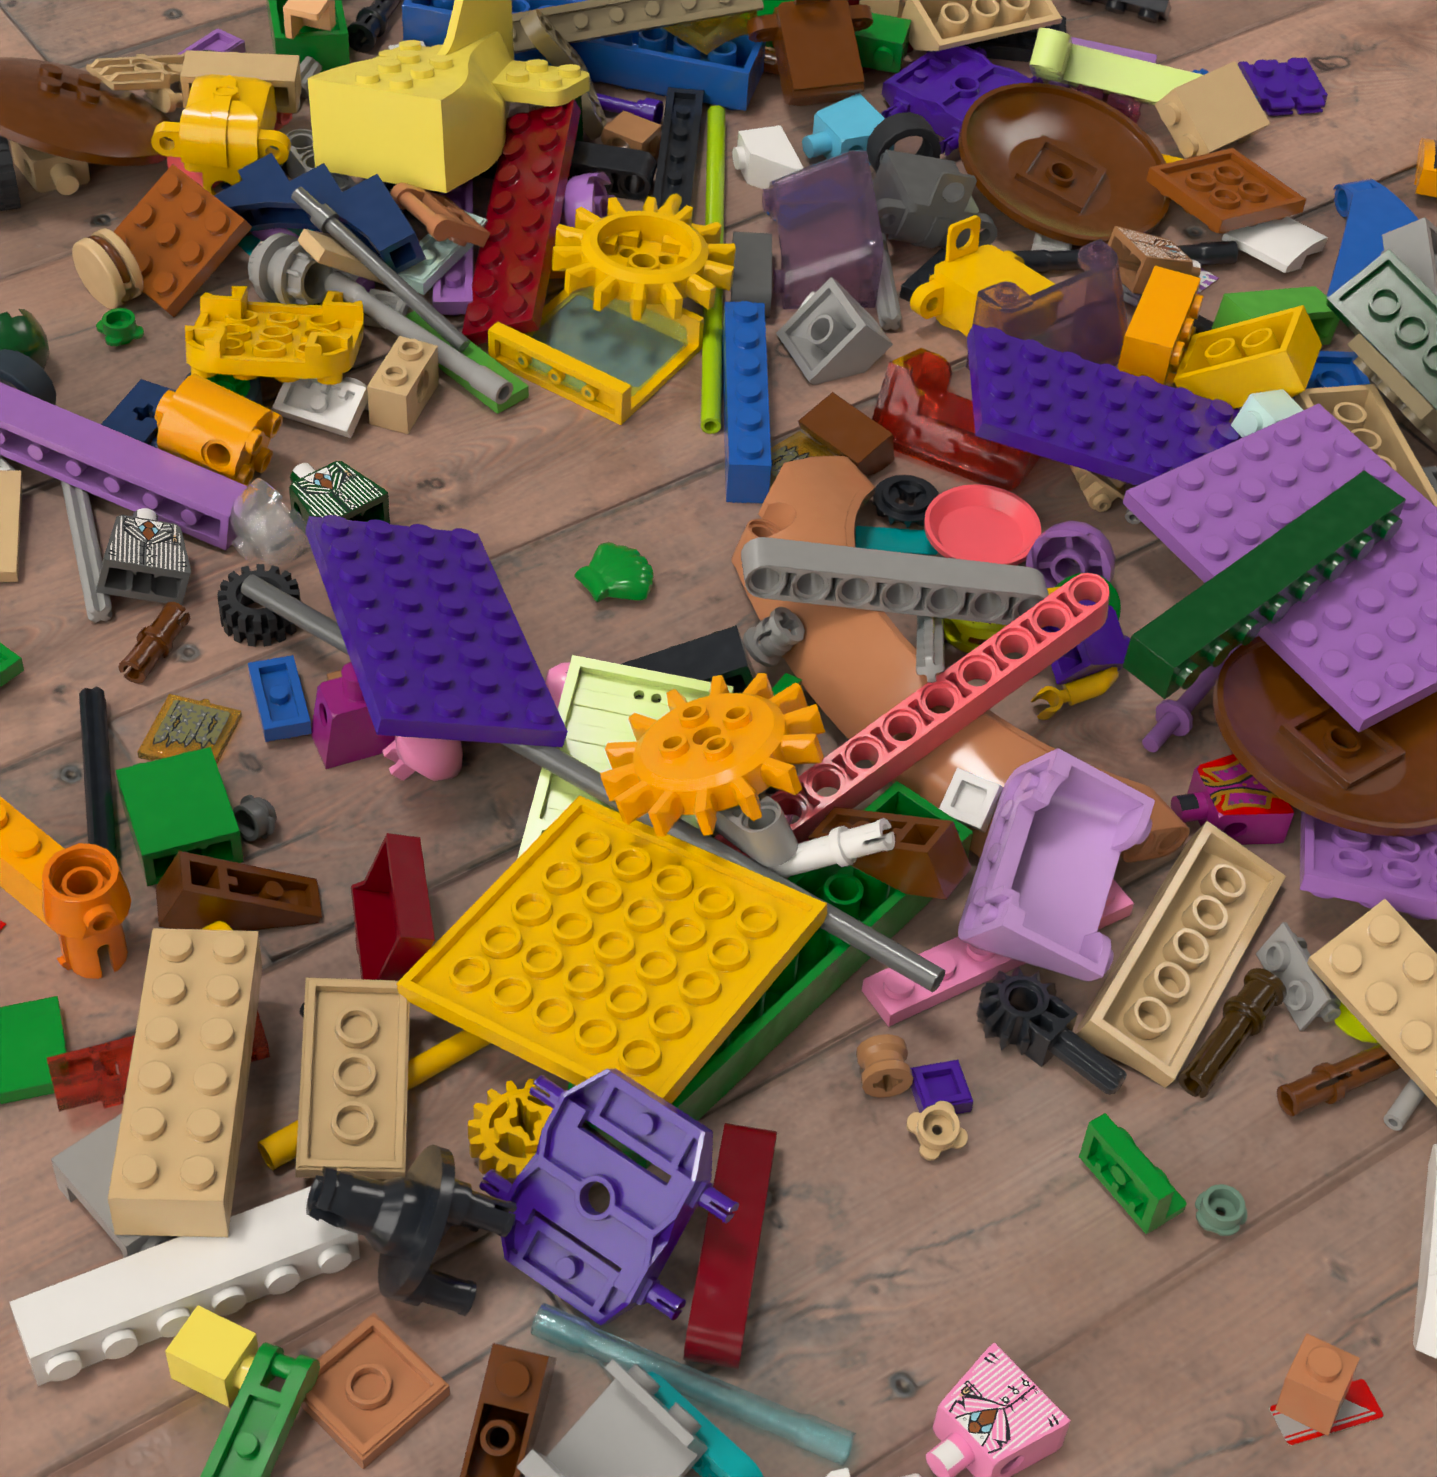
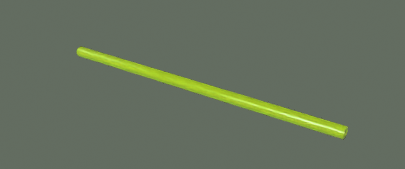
M714 105L707 112L705 225L714 222L720 223L722 225L720 244H724L726 112L723 107ZM716 288L714 307L710 309L703 307L701 429L708 434L717 433L721 429L723 289Z

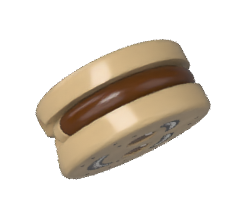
M102 228L88 238H83L73 245V260L82 282L90 294L106 308L115 309L123 305V302L131 300L142 293L143 277L139 265L128 246L116 233Z

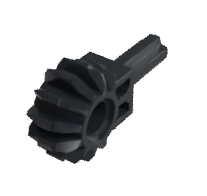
M1019 966L1012 972L1011 976L998 971L997 975L993 977L992 983L986 982L979 997L980 1003L976 1012L977 1022L985 1024L983 1028L985 1038H1000L1001 1051L1009 1046V1044L1016 1045L1021 1055L1025 1054L1041 1067L1055 1055L1105 1094H1115L1121 1088L1127 1077L1126 1072L1073 1032L1078 1013L1063 1003V999L1056 997L1055 983L1042 984L1039 971L1031 977L1025 976Z

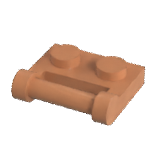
M402 182L396 184L390 192L398 207L408 210L427 227L428 234L437 241H444L448 238L460 246L465 247L467 242L484 247L490 232L448 197Z

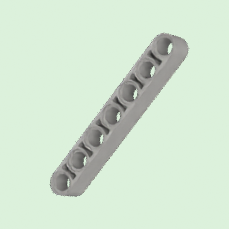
M768 537L752 539L741 550L745 587L750 594L763 599L1008 625L1049 595L1043 574L1031 567Z

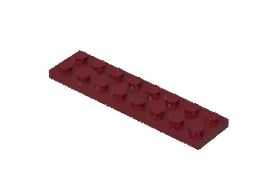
M575 99L561 106H547L526 113H517L507 118L505 145L498 160L486 216L488 222L484 226L490 232V235L484 247L480 246L472 282L473 302L467 305L462 334L475 345L488 343V329L496 322H500L523 334L540 329L552 266L556 228L560 224L581 109Z

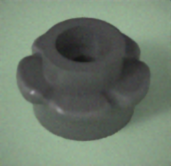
M247 795L241 799L238 806L234 807L233 813L240 830V836L245 840L254 841L260 837L265 840L274 833L277 816L274 807L267 800Z

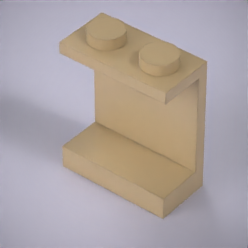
M1236 61L1174 88L1155 104L1162 121L1167 126L1184 159L1212 153L1237 140L1241 144L1251 139L1270 124Z

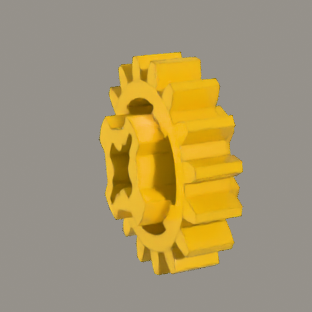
M528 1078L525 1089H517L512 1080L506 1081V1093L501 1095L497 1091L489 1089L487 1091V1105L475 1103L473 1106L474 1119L468 1120L469 1154L471 1158H479V1171L482 1174L495 1169L496 1173L506 1180L509 1177L516 1179L536 1154L541 1131L553 1108L530 1095L531 1087H535L533 1084L534 1079Z

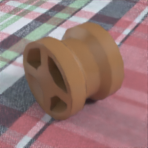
M890 1034L877 1035L866 1039L857 1047V1062L864 1069L861 1075V1084L866 1094L878 1098L892 1097L905 1092L912 1085V1070L905 1063L908 1050L904 1039Z

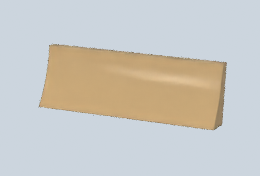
M1206 821L1183 847L1074 1033L1100 1053L1136 1069L1166 1088L1175 1080L1286 876Z

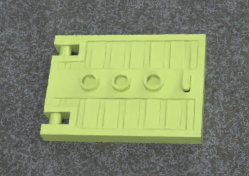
M572 655L558 706L559 714L568 732L563 748H556L600 773L612 770L605 747L607 743L636 741L628 720L632 714L637 713L659 720L670 712L667 692L676 689L686 698L687 702L709 696L711 682ZM727 685L729 693H733V686ZM542 767L517 859L579 795L616 812L619 811ZM682 814L680 819L700 829L695 815Z

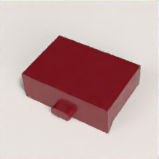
M387 833L365 880L351 886L356 930V950L359 956L361 979L399 981L431 949L435 941L421 839L416 836Z

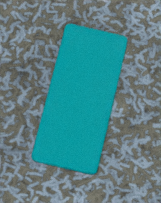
M856 526L855 547L929 555H936L938 553L928 541L925 530Z

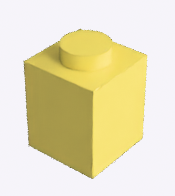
M197 1305L165 1350L171 1379L230 1407L237 1397L258 1351L256 1333Z

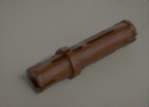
M1378 1044L1337 1063L1330 1064L1324 1062L1316 1065L1312 1069L1311 1074L1289 1084L1279 1086L1277 1088V1099L1282 1110L1287 1115L1295 1116L1300 1114L1301 1111L1323 1102L1334 1104L1341 1101L1346 1092L1375 1081L1380 1077L1399 1070L1401 1067ZM1376 1059L1380 1060V1064L1364 1071H1359L1360 1066ZM1335 1077L1338 1078V1082L1320 1090L1316 1089V1085Z

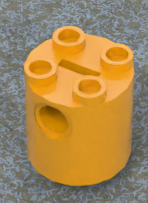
M194 373L180 384L176 392L168 390L160 399L155 412V420L158 426L157 446L160 450L248 486L255 471L263 473L267 469L273 455V451L268 449L271 438H274L279 431L283 416Z

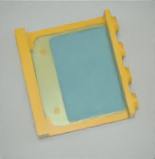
M592 286L570 294L562 290L544 306L538 331L523 334L500 322H496L488 329V355L510 372L622 425L702 350L704 317L682 308L681 319L673 320L663 304L646 305V310L640 321L632 320L629 309L630 303L615 298L599 312L593 309L595 288Z

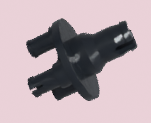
M430 1145L419 1154L406 1177L398 1176L382 1182L353 1172L338 1171L336 1167L323 1166L322 1173L324 1176L316 1175L307 1199L306 1214L317 1221L322 1219L334 1227L363 1235L373 1249L380 1252L378 1284L381 1294L384 1297L413 1306H419L423 1302L466 1316L475 1300L476 1282L433 1270L431 1262L437 1248L451 1226H462L473 1232L483 1229L496 1233L498 1236L506 1237L515 1221L516 1214L513 1213L517 1210L516 1203L473 1191L470 1183L455 1179V1160L452 1152L437 1145Z

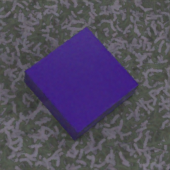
M958 1059L911 1067L913 1083L910 1087L919 1113H922L927 1107L935 1105L938 1101L951 1103L956 1114L971 1112L974 1101Z

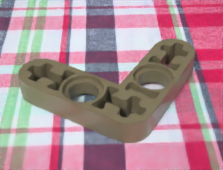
M535 9L521 18L520 21L526 35L552 66L559 67L561 65L574 64L580 66L581 71L588 72L576 50L541 11ZM590 78V90L582 95L583 130L591 140H595L601 136L607 120Z

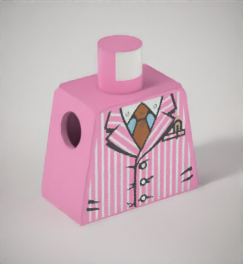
M993 1343L938 1406L932 1429L941 1442L926 1454V1460L937 1477H955L965 1468L974 1477H1011L1060 1449L1071 1420Z

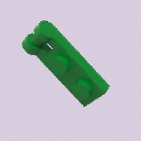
M266 1342L263 1343L253 1359L200 1477H270L303 1400L316 1383L320 1370L319 1360L303 1354L293 1358L284 1355L283 1348ZM276 1377L286 1380L281 1392L268 1388L270 1381Z

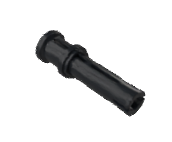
M374 0L369 7L362 8L356 16V22H352L347 27L349 46L361 53L371 51L376 44V38L385 33L387 19L401 0ZM366 37L367 39L364 43H361L362 39Z

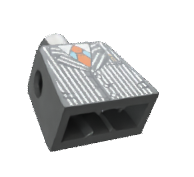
M148 508L138 509L132 516H117L104 554L96 592L160 603L176 602L182 605L191 575V568L181 527L175 523L158 521L156 512Z

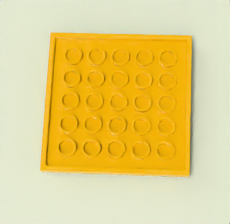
M579 795L396 985L398 994L404 996L410 1003L574 1085L584 1082L605 1069L616 1068L672 1104L824 923L828 914L827 903L669 834L665 837L656 836L653 827L637 820L627 825L623 822L619 812Z

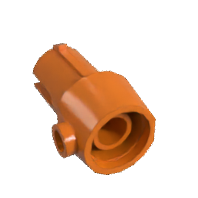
M78 843L56 852L45 864L42 873V909L45 921L58 933L63 955L58 957L57 960L66 970L72 969L75 974L90 979L103 978L97 952L98 948L107 944L114 972H117L126 962L128 950L122 923L129 913L132 901L117 859L109 850L95 844Z

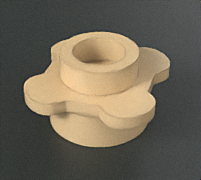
M938 1101L935 1105L927 1107L922 1113H911L906 1122L908 1131L916 1135L921 1145L919 1149L920 1155L926 1160H936L941 1152L950 1148L961 1149L965 1146L968 1139L966 1130L960 1128V1122L953 1105L947 1101ZM938 1126L941 1128L942 1133L936 1135L932 1132V1128Z

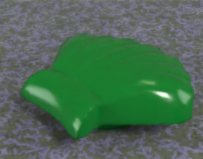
M612 542L601 543L596 549L589 566L580 568L574 576L588 589L596 602L602 601L606 597L645 600L650 593L654 580L652 566L648 564L644 556L640 555L637 549L616 545Z

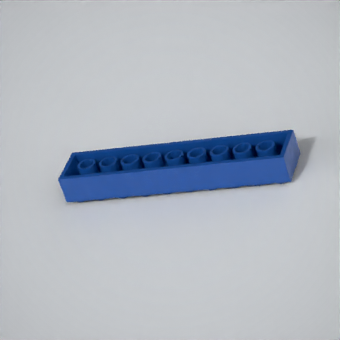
M405 0L402 4L403 41H423L426 47L443 45L455 0ZM512 0V14L587 0ZM697 21L572 43L570 45L583 60L592 82H604L619 85L625 89L654 92L660 96H667L668 87L704 90V103L723 106L729 110L746 111L763 74L766 42L750 41L748 31ZM539 50L514 54V60L526 62L541 59L546 60L548 65L552 66Z

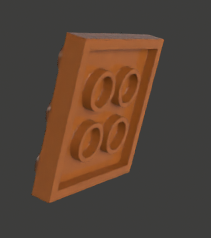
M1234 148L1149 167L1146 179L1163 196L1175 201L1183 207L1186 213L1194 215L1205 223L1211 231L1218 234H1225L1232 230L1248 226L1252 227L1259 223L1284 219L1287 216L1303 213L1306 198Z
M172 164L113 232L125 242L139 265L143 277L142 292L172 317H175L252 227L240 215Z

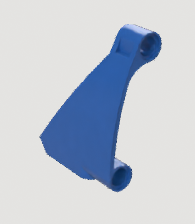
M1373 179L1338 184L1333 188L1336 190L1334 197L1336 209L1341 216L1347 217L1327 297L1381 255V252L1384 251L1383 234L1419 220L1395 194Z

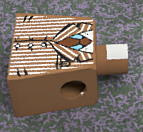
M1117 226L1114 227L1101 262L1132 293L1143 294L1154 266L1199 277L1201 273L1200 263L1196 260H1191L1172 241Z

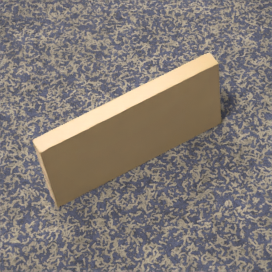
M306 978L295 1177L315 1178L316 1175L324 1176L322 1173L323 1166L336 1167L338 1171L353 1172L371 1179L405 1177L410 1002L404 996L398 994L396 985L398 981Z

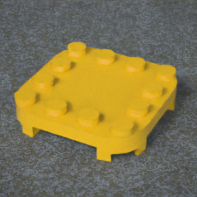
M231 286L232 296H218L206 292L200 297L201 313L194 326L185 325L186 363L191 366V375L195 373L203 378H210L216 374L233 375L238 380H253L258 376L275 377L280 382H296L300 378H317V381L321 384H338L342 382V374L348 372L353 367L364 337L362 301H355L354 303L343 302V292L329 290L322 305L249 302L247 286Z

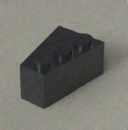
M737 625L621 664L711 682L713 676L722 675L726 685L733 686V693H743L756 677Z

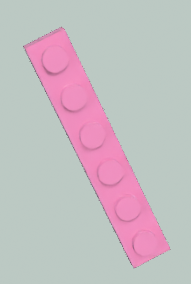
M1114 879L1112 880L1098 930L1130 916L1134 902ZM955 937L918 954L945 970L944 979L935 992L925 989L891 968L863 980L862 992L887 1026L890 1027L993 979L998 971L1006 973L1026 963L976 948L962 941L959 937Z

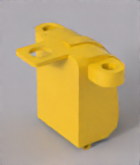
M209 74L195 77L186 109L182 111L180 122L159 123L155 127L151 139L153 148L159 154L168 157H179L187 171L202 173L203 188L212 195L217 194L212 188L214 182L225 181L233 186L242 181L237 170L270 153L274 155L279 165L287 161L291 149L290 139L284 133L274 130L277 120V105L275 104V93L272 83L258 78ZM164 137H168L173 141H168ZM270 146H275L279 150L272 149Z
M977 215L951 224L947 233L945 261L934 266V274L929 277V282L920 285L914 291L910 299L911 310L924 319L936 317L942 326L959 330L966 337L973 324L985 328H997L1006 335L1022 340L1040 333L1055 318L1056 302L1061 300L1058 285L1026 266L1023 258L1010 250L1002 251L993 245L978 247L981 218ZM970 228L971 233L968 242L963 247L957 248L956 240L958 235L964 229Z

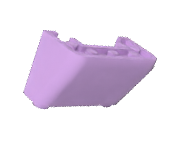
M1059 748L1019 766L1009 776L1001 792L961 916L958 937L976 948L1083 981L1102 978L1112 964L1114 953L1111 950L1110 938L1097 931L1117 863L1122 851L1131 848L1135 844H1141L1148 837L1152 828L1150 816L1155 800Z

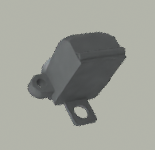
M885 150V153L881 154L880 166L874 179L872 191L874 204L869 210V218L876 231L889 234L888 239L910 242L916 247L928 249L936 247L946 248L949 226L977 215L981 218L980 229H984L980 232L978 247L992 244L998 234L997 227L992 218L987 214L979 213V209L971 195L977 182L975 176L960 173L954 161ZM970 228L964 229L958 235L956 240L957 248L963 247L968 242L971 233Z

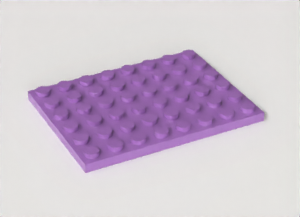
M1319 403L1127 490L1123 504L1206 583L1365 470L1406 499L1400 514L1402 519L1400 529L1390 540L1385 541L1382 539L1374 545L1370 553L1363 560L1357 561L1355 559L1348 564L1333 582L1327 580L1318 586L1315 593L1306 602L1298 601L1291 606L1276 624L1270 622L1260 629L1258 635L1358 733L1437 692V507Z

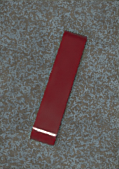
M729 1123L724 1124L713 1188L733 1201L738 1202L739 1207L737 1211L732 1212L735 1215L727 1224L708 1211L683 1360L739 1369L777 1131Z

